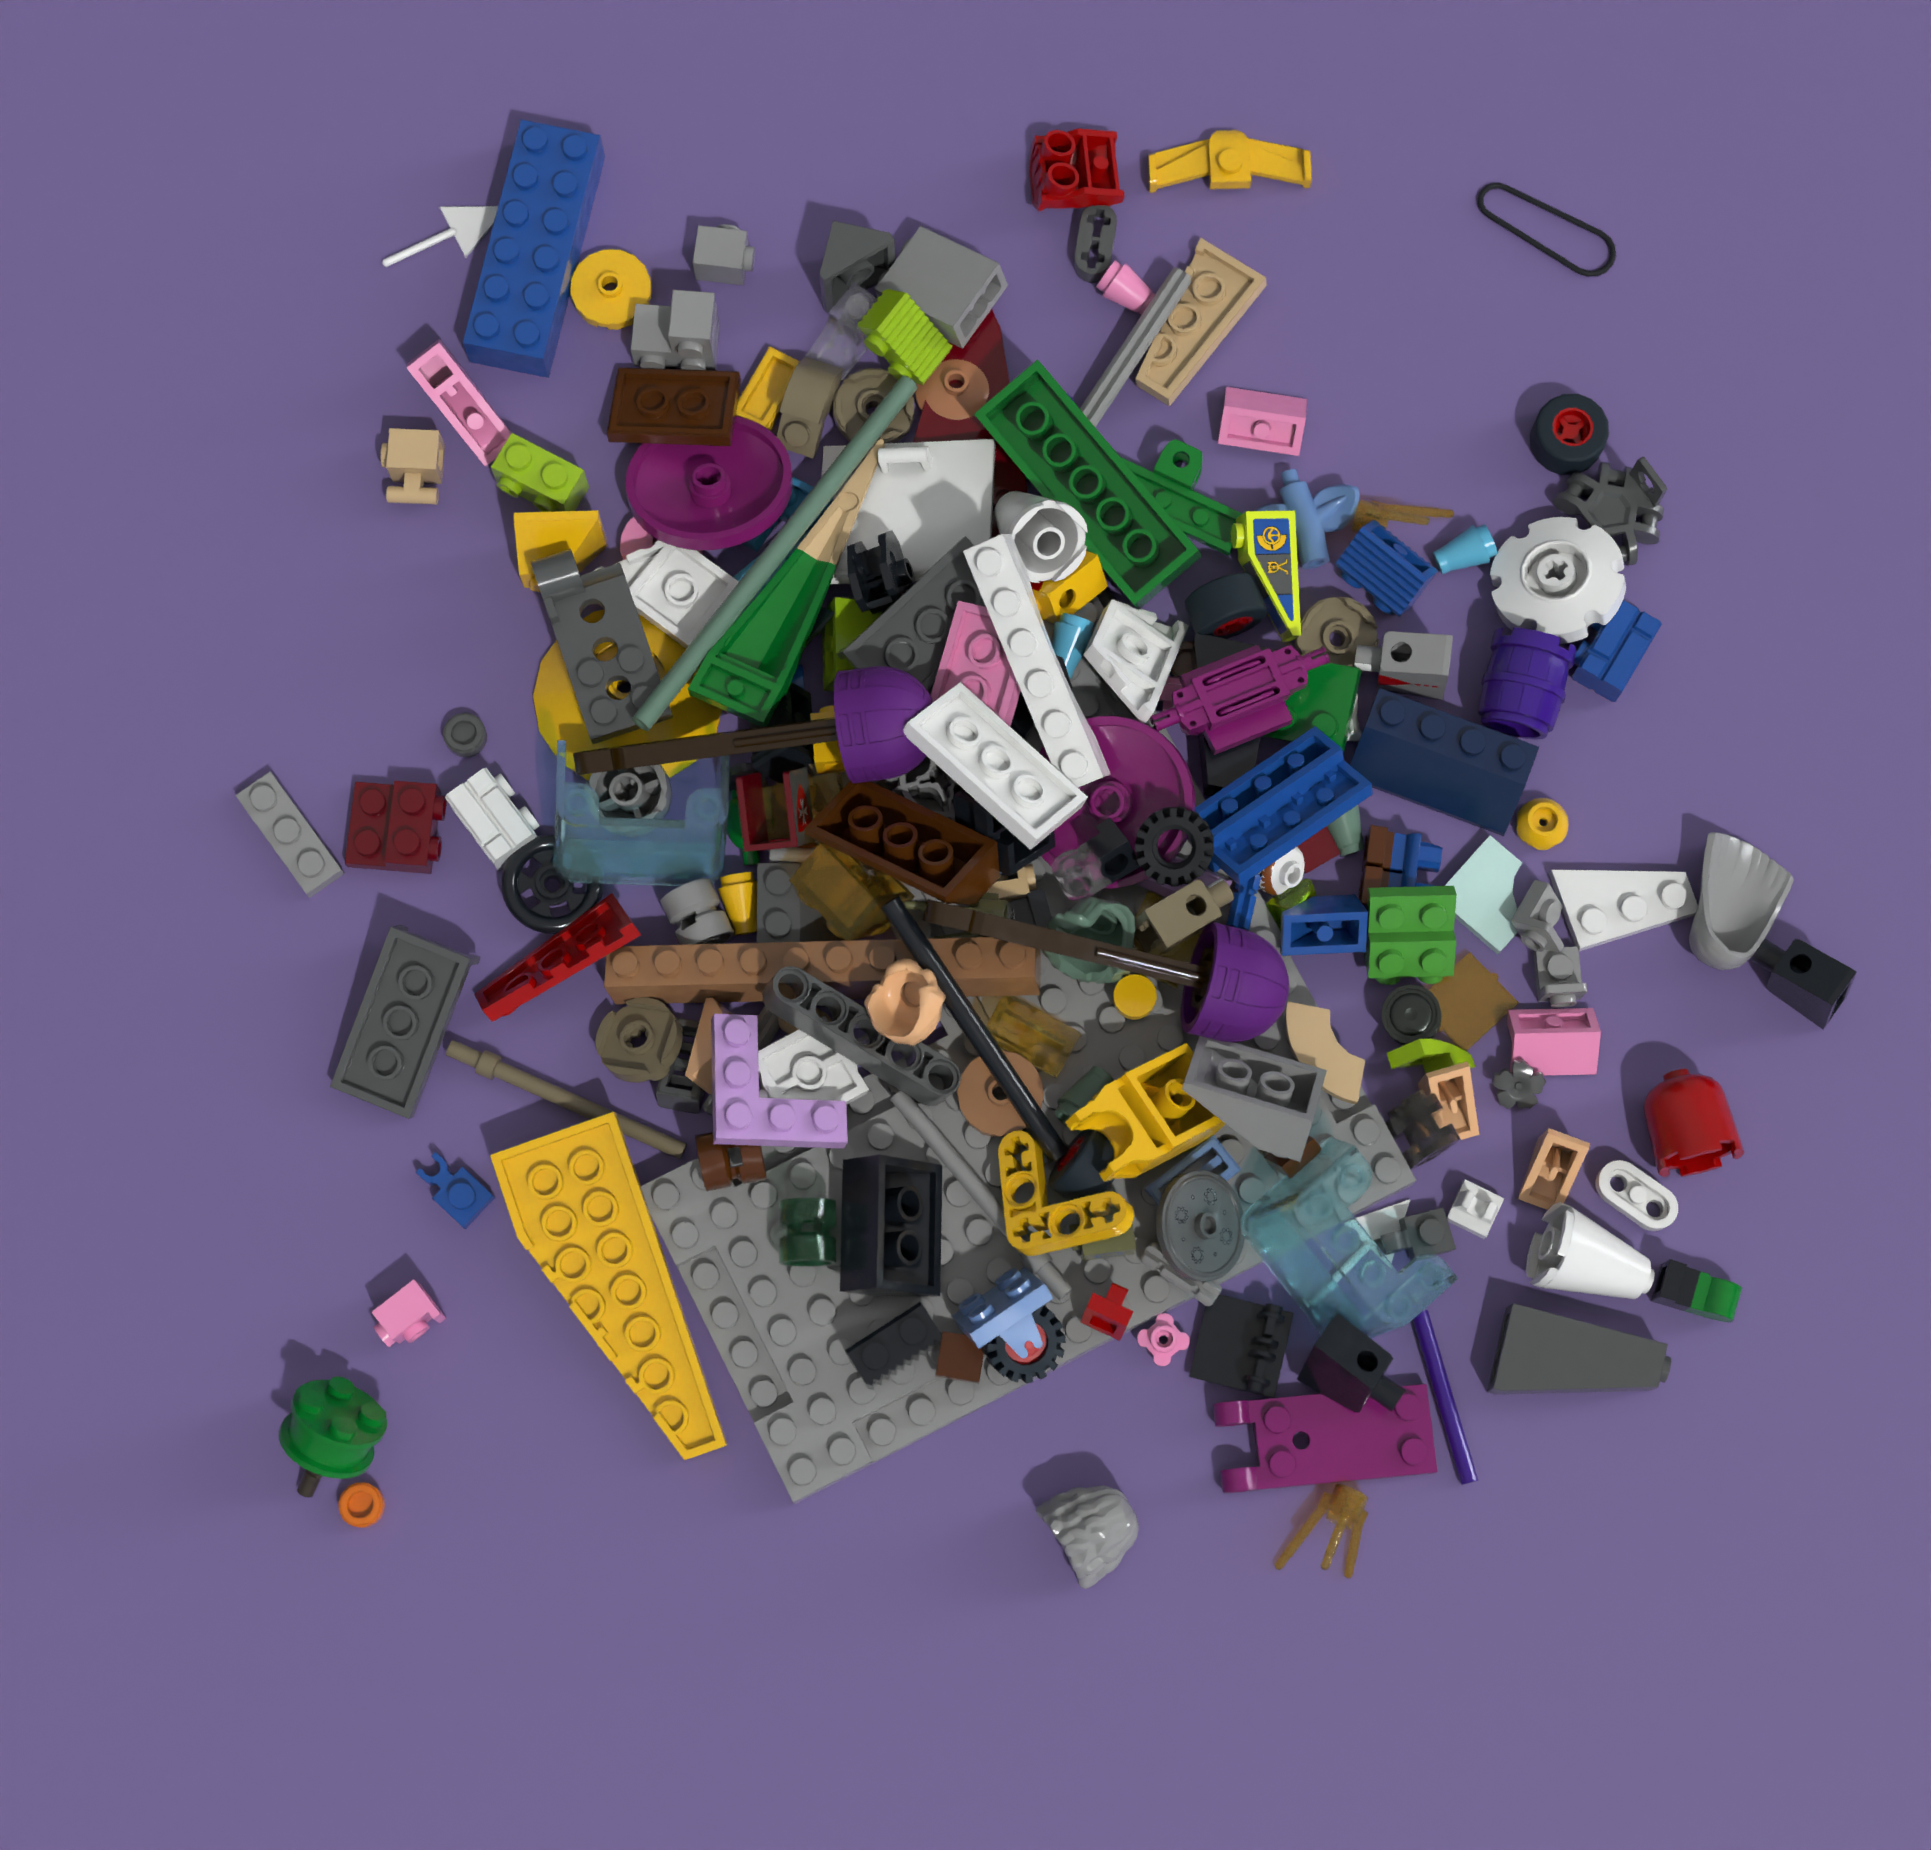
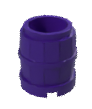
M1513 627L1512 635H1502L1503 628H1498L1493 634L1490 646L1493 653L1486 674L1483 675L1481 682L1483 687L1478 711L1481 716V723L1487 728L1509 736L1535 740L1544 739L1547 737L1548 732L1554 729L1561 704L1565 701L1568 670L1574 665L1577 649L1570 643L1569 649L1566 650L1559 646L1561 638L1541 631Z

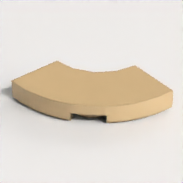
M1287 1001L1285 1008V1030L1292 1055L1295 1056L1298 1062L1327 1070L1322 1090L1339 1100L1356 1105L1359 1099L1365 1060L1349 1054L1337 1042L1330 1026L1329 1009Z

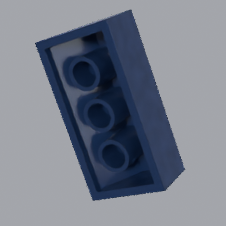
M1379 688L1350 766L1370 781L1372 788L1504 836L1527 783L1539 746Z

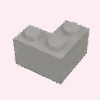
M673 290L671 306L635 304L631 342L634 366L649 369L674 368L716 371L720 322L715 293Z

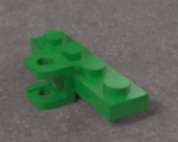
M1174 439L1163 449L1153 472L1122 458L1187 537L1227 556L1230 555L1233 549L1231 543L1232 524L1236 523V518L1243 513L1193 491L1202 471L1203 455L1201 450ZM1177 462H1185L1187 466L1180 468L1175 464Z

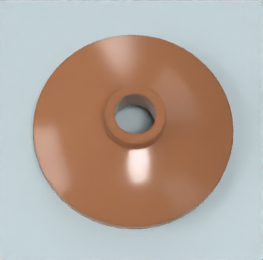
M954 359L940 363L924 385L916 384L918 389L915 392L916 403L921 412L926 400L930 408L938 415L947 419L962 420L974 416V413L986 404L989 396V384L984 373L976 365L968 361ZM955 379L960 380L963 386L953 388L949 385V382Z

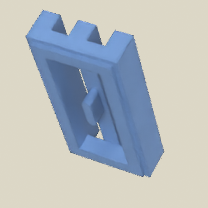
M1213 1135L1147 1186L1145 1191L1153 1198L1158 1207L1162 1196L1159 1190L1211 1149L1216 1152L1217 1156L1199 1170L1211 1172L1224 1162L1228 1169L1219 1176L1228 1181L1239 1173L1241 1168Z

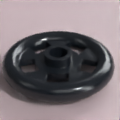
M556 834L538 836L515 851L508 858L501 877L502 896L514 918L529 929L547 934L558 933L599 903L604 888L601 867L592 852L577 840ZM555 851L572 857L569 868L561 864L551 863ZM533 858L542 866L534 872L532 878H529L521 870L526 862ZM573 877H586L587 886L585 894L572 893L574 888ZM548 879H556L561 886L557 891L550 892L544 887V883ZM528 889H532L533 895L540 901L539 904L531 909L526 906L520 894ZM565 901L568 902L570 913L559 917H552L549 906L559 905Z

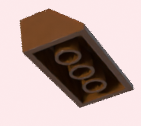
M849 781L804 828L806 835L947 904H976L1000 878L997 841L871 781L861 783Z

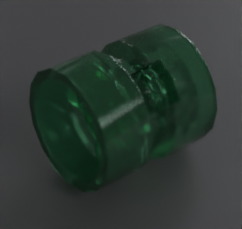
M790 1198L779 1201V1226L786 1230V1235L779 1239V1263L785 1266L817 1267L836 1264V1238L830 1234V1230L836 1227V1200L826 1198ZM813 1225L814 1232H801V1226Z

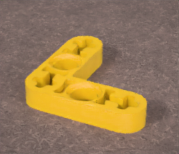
M1022 1130L1008 1133L1001 1140L998 1148L1006 1235L1008 1242L1021 1254L1036 1256L1108 1239L1125 1233L1131 1227L1134 1221L1133 1208L1120 1194L1113 1191L1048 1206L1043 1151L1037 1141L1029 1133ZM1020 1145H1024L1028 1149L1021 1154L1022 1166L1028 1171H1022L1020 1162L1013 1157V1155L1019 1153ZM1024 1183H1032L1034 1185L1033 1196L1027 1202L1017 1203L1015 1200L1017 1189ZM1114 1205L1120 1212L1113 1214V1221L1109 1223L1102 1216L1110 1214V1207ZM1088 1211L1093 1213L1096 1217L1091 1218ZM1069 1214H1078L1080 1217L1078 1228L1073 1233L1062 1234L1060 1230L1062 1220ZM1031 1225L1037 1232L1031 1233L1030 1241L1026 1242L1021 1236L1027 1234L1028 1226ZM1049 1229L1052 1236L1050 1237L1044 1230Z

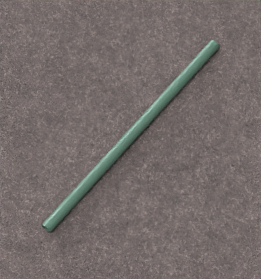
M907 376L899 378L632 717V721L638 727L649 731L702 664L709 650L732 626L916 392L918 387L912 379Z

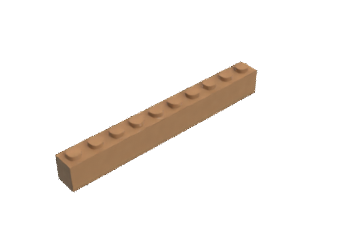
M991 937L928 939L966 997L1040 995L1041 953L1039 949ZM901 939L622 946L606 955L604 988L615 1005H624L630 999L641 997L653 998L661 1001L663 1004L705 1003L706 998H714L717 1002L763 1001L762 993L764 987L780 969L794 966L804 970L850 999H866L867 995L871 993L872 987L875 984L881 983L885 970L890 963L901 959H911L915 962L916 960ZM784 983L778 984V989L784 997L795 999V993L789 985Z

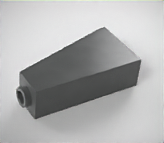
M1512 1303L1505 1310L1487 1393L1501 1395L1650 1391L1659 1387L1660 1382L1665 1383L1669 1375L1671 1357L1665 1356L1668 1344Z

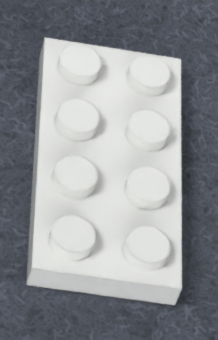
M961 682L908 721L903 729L906 737L1030 850L1082 808L1088 798Z

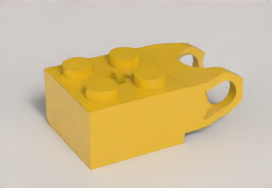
M1187 1043L1126 1072L1121 1078L1106 1084L1093 1096L1092 1100L1076 1111L1065 1122L1070 1131L1097 1130L1110 1141L1114 1153L1113 1160L1108 1163L1105 1169L1099 1172L1104 1182L1112 1179L1135 1178L1208 1140L1225 1125L1222 1120L1182 1090L1194 1053Z

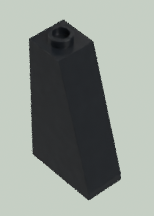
M1196 632L1190 652L1192 670L1255 645L1206 634L1201 635ZM1259 646L1261 651L1267 649V647ZM1204 734L1198 735L1204 795L1213 796L1255 767L1261 737L1213 755Z

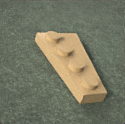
M1201 237L1195 248L1194 258L1190 266H1187L1185 270L1191 277V284L1160 329L1159 334L1152 341L1135 378L1137 387L1169 407L1267 286L1265 276Z

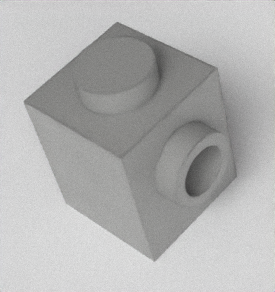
M728 224L719 225L718 227L698 225L693 257L695 279L744 285L746 271L752 272L755 262V247L749 246L747 231Z

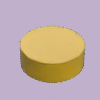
M1138 974L1123 977L1116 984L1113 992V1004L1117 1012L1123 1017L1132 1020L1142 1019L1149 1015L1157 999L1153 983L1148 978Z

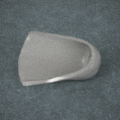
M1718 832L1708 834L1702 867L1700 900L1689 934L1691 951L1698 961L1717 970L1738 968L1754 955L1770 931L1794 881L1791 873L1786 871L1775 860L1770 859L1765 853H1761L1753 845L1729 836V834Z

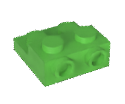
M1454 886L1368 888L1366 952H1364L1368 979L1375 978L1380 984L1394 985L1400 981V978L1417 977L1423 983L1436 984L1441 982L1445 976H1454L1456 953L1454 923L1457 896Z

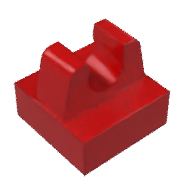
M1112 1282L1106 1298L1093 1293L1080 1323L1120 1341L1134 1312L1122 1306L1129 1289Z

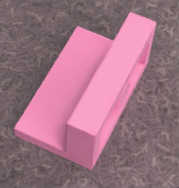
M1226 387L1218 444L1299 456L1306 421L1307 399Z
M1594 1008L1508 1010L1507 1026L1512 1041L1511 1073L1513 1061L1524 1059L1526 1064L1532 1066L1533 1073L1542 1072L1543 1076L1597 1074L1601 1030Z

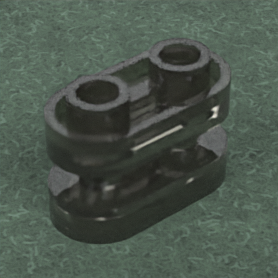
M1423 1090L1415 1092L1400 1101L1401 1105L1387 1113L1390 1120L1386 1122V1125L1394 1140L1405 1136L1410 1145V1148L1403 1152L1402 1155L1411 1170L1436 1158L1461 1140L1453 1124L1439 1128L1434 1116L1444 1108L1435 1093L1426 1096Z

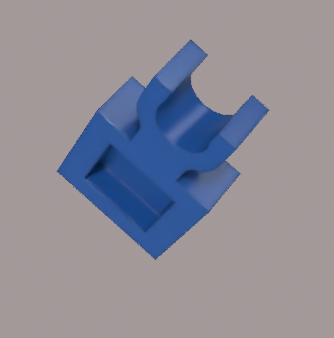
M434 1152L431 1157L440 1164L438 1174L428 1176L420 1168L416 1173L429 1185H436L441 1188L432 1199L466 1229L495 1197L463 1167L454 1175L450 1174L446 1161Z

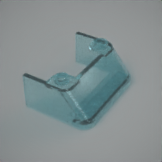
M558 740L555 767L553 865L557 875L563 880L573 883L681 886L691 881L708 878L714 884L720 878L724 868L729 811L730 755L718 757L716 764V788H701L689 796L685 806V820L599 817V799L596 792L590 786L583 783L565 782L566 741Z

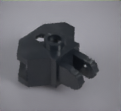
M892 530L878 535L880 546L869 550L866 549L862 541L847 546L848 578L855 602L862 612L870 610L872 615L879 612L883 613L910 588V583L915 581L912 566L909 560L903 557L900 543Z

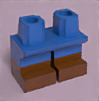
M1371 825L1365 839L1361 871L1363 873L1360 879L1358 899L1367 910L1368 888L1437 886L1416 883L1417 870L1438 873L1443 848L1427 842H1421L1422 834L1419 833L1406 835L1390 832L1387 827Z

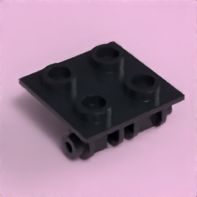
M1219 1294L1211 1306L1205 1305L1189 1377L1275 1398L1294 1313L1284 1311L1283 1307L1266 1303L1264 1306Z

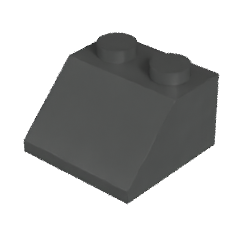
M757 863V943L845 941V873L803 863Z

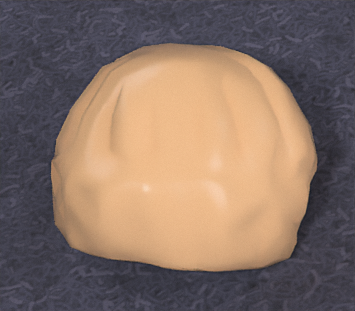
M901 959L887 966L884 978L880 984H875L872 987V991L867 995L864 1005L872 1025L878 1033L894 1043L915 1046L925 1040L936 1028L941 1019L942 1005L946 996L938 986L934 972L930 969H922L917 962L911 959Z

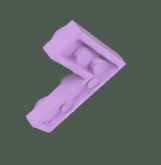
M714 1013L711 1019L713 1144L844 1149L848 1143L846 1101L759 1098L757 1015Z

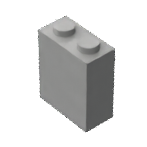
M920 226L913 237L904 243L900 255L890 269L883 272L875 291L878 297L886 289L906 292L915 301V304L920 307V310L925 313V316L929 318V321L934 323V326L939 329L943 337L948 342L963 349L1005 291L1008 283L998 262Z

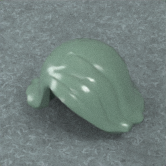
M1086 897L1074 903L1065 914L1058 913L1047 925L1048 929L1133 949L1136 928L1135 916L1125 904L1120 902ZM1042 950L1054 968L1062 971L1063 974L1072 979H1078L1080 982L1089 983L1092 981L1096 984L1118 982L1124 974L1130 973V971Z

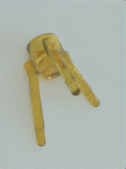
M1360 499L1352 531L1358 533L1364 525L1372 520L1378 521L1386 530L1389 520L1428 525L1430 522L1428 517L1452 518L1454 511L1430 507L1385 504L1373 500L1370 502Z
M1336 1484L1332 1494L1324 1492L1317 1508L1276 1561L1275 1568L1281 1570L1325 1512L1328 1511L1326 1519L1335 1524V1528L1321 1562V1569H1329L1344 1530H1351L1352 1528L1344 1576L1350 1579L1354 1572L1362 1528L1368 1516V1512L1364 1509L1369 1498L1363 1493L1342 1484Z

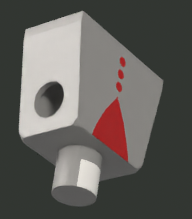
M1387 631L1384 632L1382 647L1357 645L1354 667L1362 671L1378 672L1377 688L1443 700L1449 675L1453 635Z

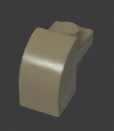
M804 357L797 364L783 397L780 408L782 416L776 436L786 450L810 458L816 456L826 416L833 409V398L839 389L843 368L808 357Z

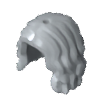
M1105 1485L1074 1488L1054 1496L1036 1508L1038 1516L1047 1524L1054 1537L1064 1549L1072 1569L1076 1572L1078 1584L1084 1589L1095 1585L1107 1573L1112 1572L1119 1565L1125 1553L1133 1546L1139 1531L1136 1513L1126 1496L1118 1489Z

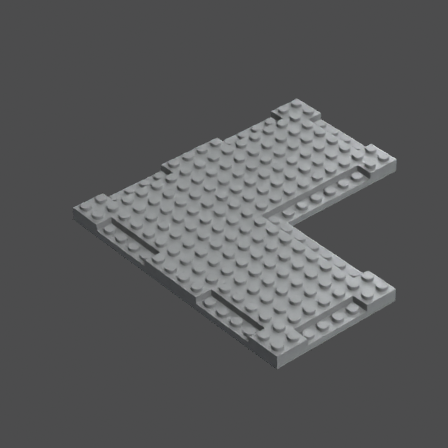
M1096 596L1073 615L1093 622L1094 625L1091 631L1093 633L1104 608ZM1043 620L1052 644L1054 624ZM1082 656L1070 682L1074 697L1085 718L1117 716L1139 721L1088 660ZM934 684L927 690L928 693L930 694V696H931V693H932V689H933ZM1149 718L1145 724L1153 728L1154 725L1151 724ZM1033 724L1026 742L1039 752L1044 745L1035 724ZM1166 728L1160 730L1159 732L1175 746ZM927 756L916 768L910 771L906 784L915 782L917 776H921L929 770V759ZM809 764L808 770L827 805L849 783L850 779L846 771L817 774L815 764ZM936 766L937 777H935V781L944 789L947 798L949 781H945L943 775H940L938 766ZM1192 777L1196 807L1204 802L1205 799ZM884 780L871 781L888 790L894 788L885 785ZM918 796L913 797L923 807L943 812L936 800L930 798L920 800ZM1189 837L1178 853V857L1187 859L1190 855L1192 843ZM1042 856L1029 863L1033 865L1037 889L1030 890V892L1044 888L1052 918L1058 913L1065 914L1074 903L1086 897H1095L1125 904L1136 919L1145 909L1166 898L1137 884L1122 888H1095L1079 884L1054 870ZM859 866L880 909L884 904L897 896L902 901L927 902V899L942 902L871 866ZM1222 869L1215 872L1219 875H1222L1228 879L1233 880ZM1015 873L1011 876L1008 875V879H1016ZM1234 880L1232 881V884L1230 886V889L1233 894L1234 892H1237V890L1234 889L1236 884ZM1258 891L1257 894H1254L1257 898L1249 931L1266 939L1280 954L1281 931ZM1231 902L1220 908L1222 916L1215 923L1226 925ZM950 904V905L970 907L971 904ZM1011 907L1008 908L1007 919H1011ZM908 909L927 938L967 932L922 921L924 911ZM885 916L896 939H901L895 931V929L893 928V926L891 925V923L889 922V920L887 919V917ZM1202 931L1161 957L1190 963L1194 948ZM1134 936L1133 950L1144 952ZM1040 950V995L967 997V999L1002 1050L1018 1053L1034 1065L1041 1076L1044 1090L1041 1109L1066 1147H1068L1080 1132L1070 1131L1056 1117L1057 1100L1089 1072L1093 1066L1104 1069L1115 1081L1126 1072L1185 1043L1194 1052L1199 1036L1185 1033L1181 1026L1183 984L1142 975L1148 978L1155 986L1157 993L1155 1006L1151 1013L1142 1019H1127L1117 1012L1113 1004V992L1118 982L1096 984L1092 981L1087 983L1080 982L1078 979H1072L1063 974L1062 971L1054 968L1049 959ZM1281 955L1289 978L1287 1001L1318 1007L1295 966L1291 955ZM1130 972L1129 974H1124L1123 977L1138 973ZM943 1003L939 1022L947 1036L927 1046L952 1060L962 1074L969 1063L979 1057V1055ZM1285 1008L1278 1020L1267 1031L1255 1038L1234 1042L1297 1061L1295 1056L1292 1055L1286 1037ZM905 1057L894 1062L900 1067L907 1066ZM933 1073L928 1075L929 1081L934 1088L938 1090L944 1089L943 1082L939 1076ZM874 1074L862 1078L869 1089L867 1094L846 1105L848 1143L844 1149L761 1146L767 1175L766 1180L743 1184L737 1178L733 1179L730 1187L706 1192L699 1158H696L641 1186L650 1214L794 1504L1029 1384L1025 1383L1022 1379L1014 1382L1007 1376L1003 1377L987 1361L985 1354L979 1384L935 1377L940 1346L935 1345L933 1351L927 1350L926 1356H919V1361L912 1360L911 1366H904V1371L897 1369L896 1375L890 1374L889 1380L882 1379V1384H875L874 1390L866 1387L845 1352L846 1349L918 1302H921L941 1334L945 1331L965 1335L952 1318V1315L960 1311L958 1306L961 1302L976 1293L983 1295L997 1286L995 1281L1003 1273L1014 1268L1020 1270L1025 1267L1022 1264L1024 1258L1008 1242V1239L891 1102V1098L900 1090ZM997 1086L992 1091L993 1096L998 1100L1007 1098L1000 1086ZM1362 1086L1356 1105L1339 1100L1321 1090L1309 1136L1316 1140L1322 1150L1292 1178H1288L1272 1169L1264 1158L1269 1152L1257 1149L1227 1124L1214 1134L1241 1168L1240 1172L1227 1182L1239 1198L1245 1219V1240L1240 1257L1226 1275L1214 1281L1220 1285L1412 1186L1417 1181L1376 1105H1371ZM957 1090L936 1106H927L913 1099L1003 1206L998 1148L1004 1137L986 1136L972 1128L960 1112ZM1029 1129L1024 1130V1132L1029 1133L1033 1137ZM1204 1142L1135 1178L1114 1179L1105 1192L1113 1191L1120 1194L1133 1208V1229L1136 1243V1251L1133 1255L1082 1261L1081 1251H1072V1247L1048 1253L1053 1258L1050 1263L1072 1288L1061 1300H1058L1048 1288L1053 1299L1044 1304L1061 1322L1063 1326L1061 1332L1066 1337V1343H1061V1348L1065 1350L1063 1358L1057 1356L1055 1362L1058 1364L1056 1369L1114 1340V1338L1080 1323L1092 1294L1096 1293L1106 1298L1112 1282L1129 1289L1122 1306L1134 1312L1124 1334L1153 1320L1158 1315L1166 1313L1195 1298L1196 1295L1194 1293H1186L1159 1275L1160 1270L1155 1268L1153 1271L1144 1265L1140 1258L1149 1243L1156 1242L1159 1244L1156 1231L1158 1207L1153 1198L1146 1193L1145 1188ZM1024 1145L1019 1146V1153L1013 1155V1157L1020 1162L1022 1171H1028L1022 1166L1021 1154L1028 1150ZM740 1147L728 1148L731 1167L743 1164ZM1211 1149L1179 1175L1199 1170L1217 1156L1216 1152ZM1043 1152L1048 1206L1068 1201L1048 1185L1049 1176L1058 1160L1050 1162ZM880 1154L942 1165L940 1296H870L840 1292L842 1169L844 1159ZM1223 1162L1211 1172L1220 1175L1228 1167ZM1171 1181L1159 1190L1161 1194H1163ZM1032 1183L1022 1184L1015 1193L1016 1202H1027L1033 1196L1034 1185ZM1069 1214L1062 1220L1060 1224L1062 1234H1070L1069 1225L1077 1224V1214ZM1031 1225L1028 1226L1026 1234L1030 1238L1031 1233L1037 1232ZM1049 1229L1044 1230L1050 1237L1052 1236ZM1049 1367L1045 1373L1048 1374L1053 1370ZM1037 1376L1032 1377L1033 1381L1038 1379Z

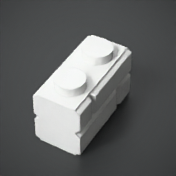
M483 768L467 779L465 783L460 784L447 793L445 799L499 871L504 869L508 858L515 851L537 838L534 830L539 827V824L526 806L518 810L510 800V797L515 792L500 773L493 777L487 768Z

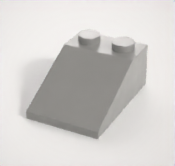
M1199 1036L1182 1090L1257 1149L1272 1153L1277 1157L1289 1158L1300 1162L1314 1120L1327 1070L1238 1043L1218 1041Z

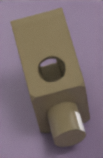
M1222 878L1207 886L1200 879H1197L1145 909L1135 919V938L1143 951L1162 956L1203 931L1211 922L1217 921L1222 916L1220 908L1234 900L1229 885Z

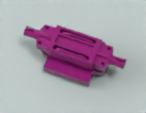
M1257 644L1182 674L1179 679L1182 688L1174 691L1171 696L1172 707L1150 717L1151 724L1154 725L1153 728L1157 731L1178 723L1181 731L1187 735L1193 736L1203 733L1212 754L1216 755L1290 725L1293 719L1285 704V700H1288L1294 692L1306 688L1308 684L1307 671L1328 664L1330 662L1329 656L1325 654L1326 649L1323 646L1300 656L1291 645L1271 652L1270 648L1261 651Z

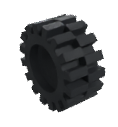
M1180 806L1165 807L1151 814L1138 830L1135 843L1136 860L1145 871L1144 873L1149 878L1155 879L1159 884L1171 886L1187 885L1200 877L1209 866L1214 852L1213 833H1211L1206 820H1203L1195 811ZM1171 829L1185 832L1192 843L1190 855L1179 863H1170L1164 860L1158 852L1157 844L1160 836Z

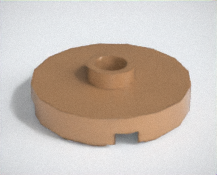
M1002 1050L1041 1108L1044 1090L1041 1076L1034 1065L1018 1053ZM980 1056L971 1061L961 1074V1082L957 1090L959 1109L967 1123L981 1134L991 1137H1005L1013 1131L1028 1129L1008 1098L998 1100L993 1096L992 1091L999 1085Z

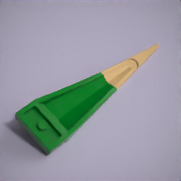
M883 438L876 442L827 510L777 573L706 654L688 687L691 696L760 727L768 725L783 695L786 696L879 463L878 449L885 448Z

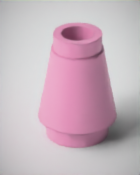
M1116 260L1096 286L1104 293L1102 297L1141 315L1155 295L1127 263L1121 265Z

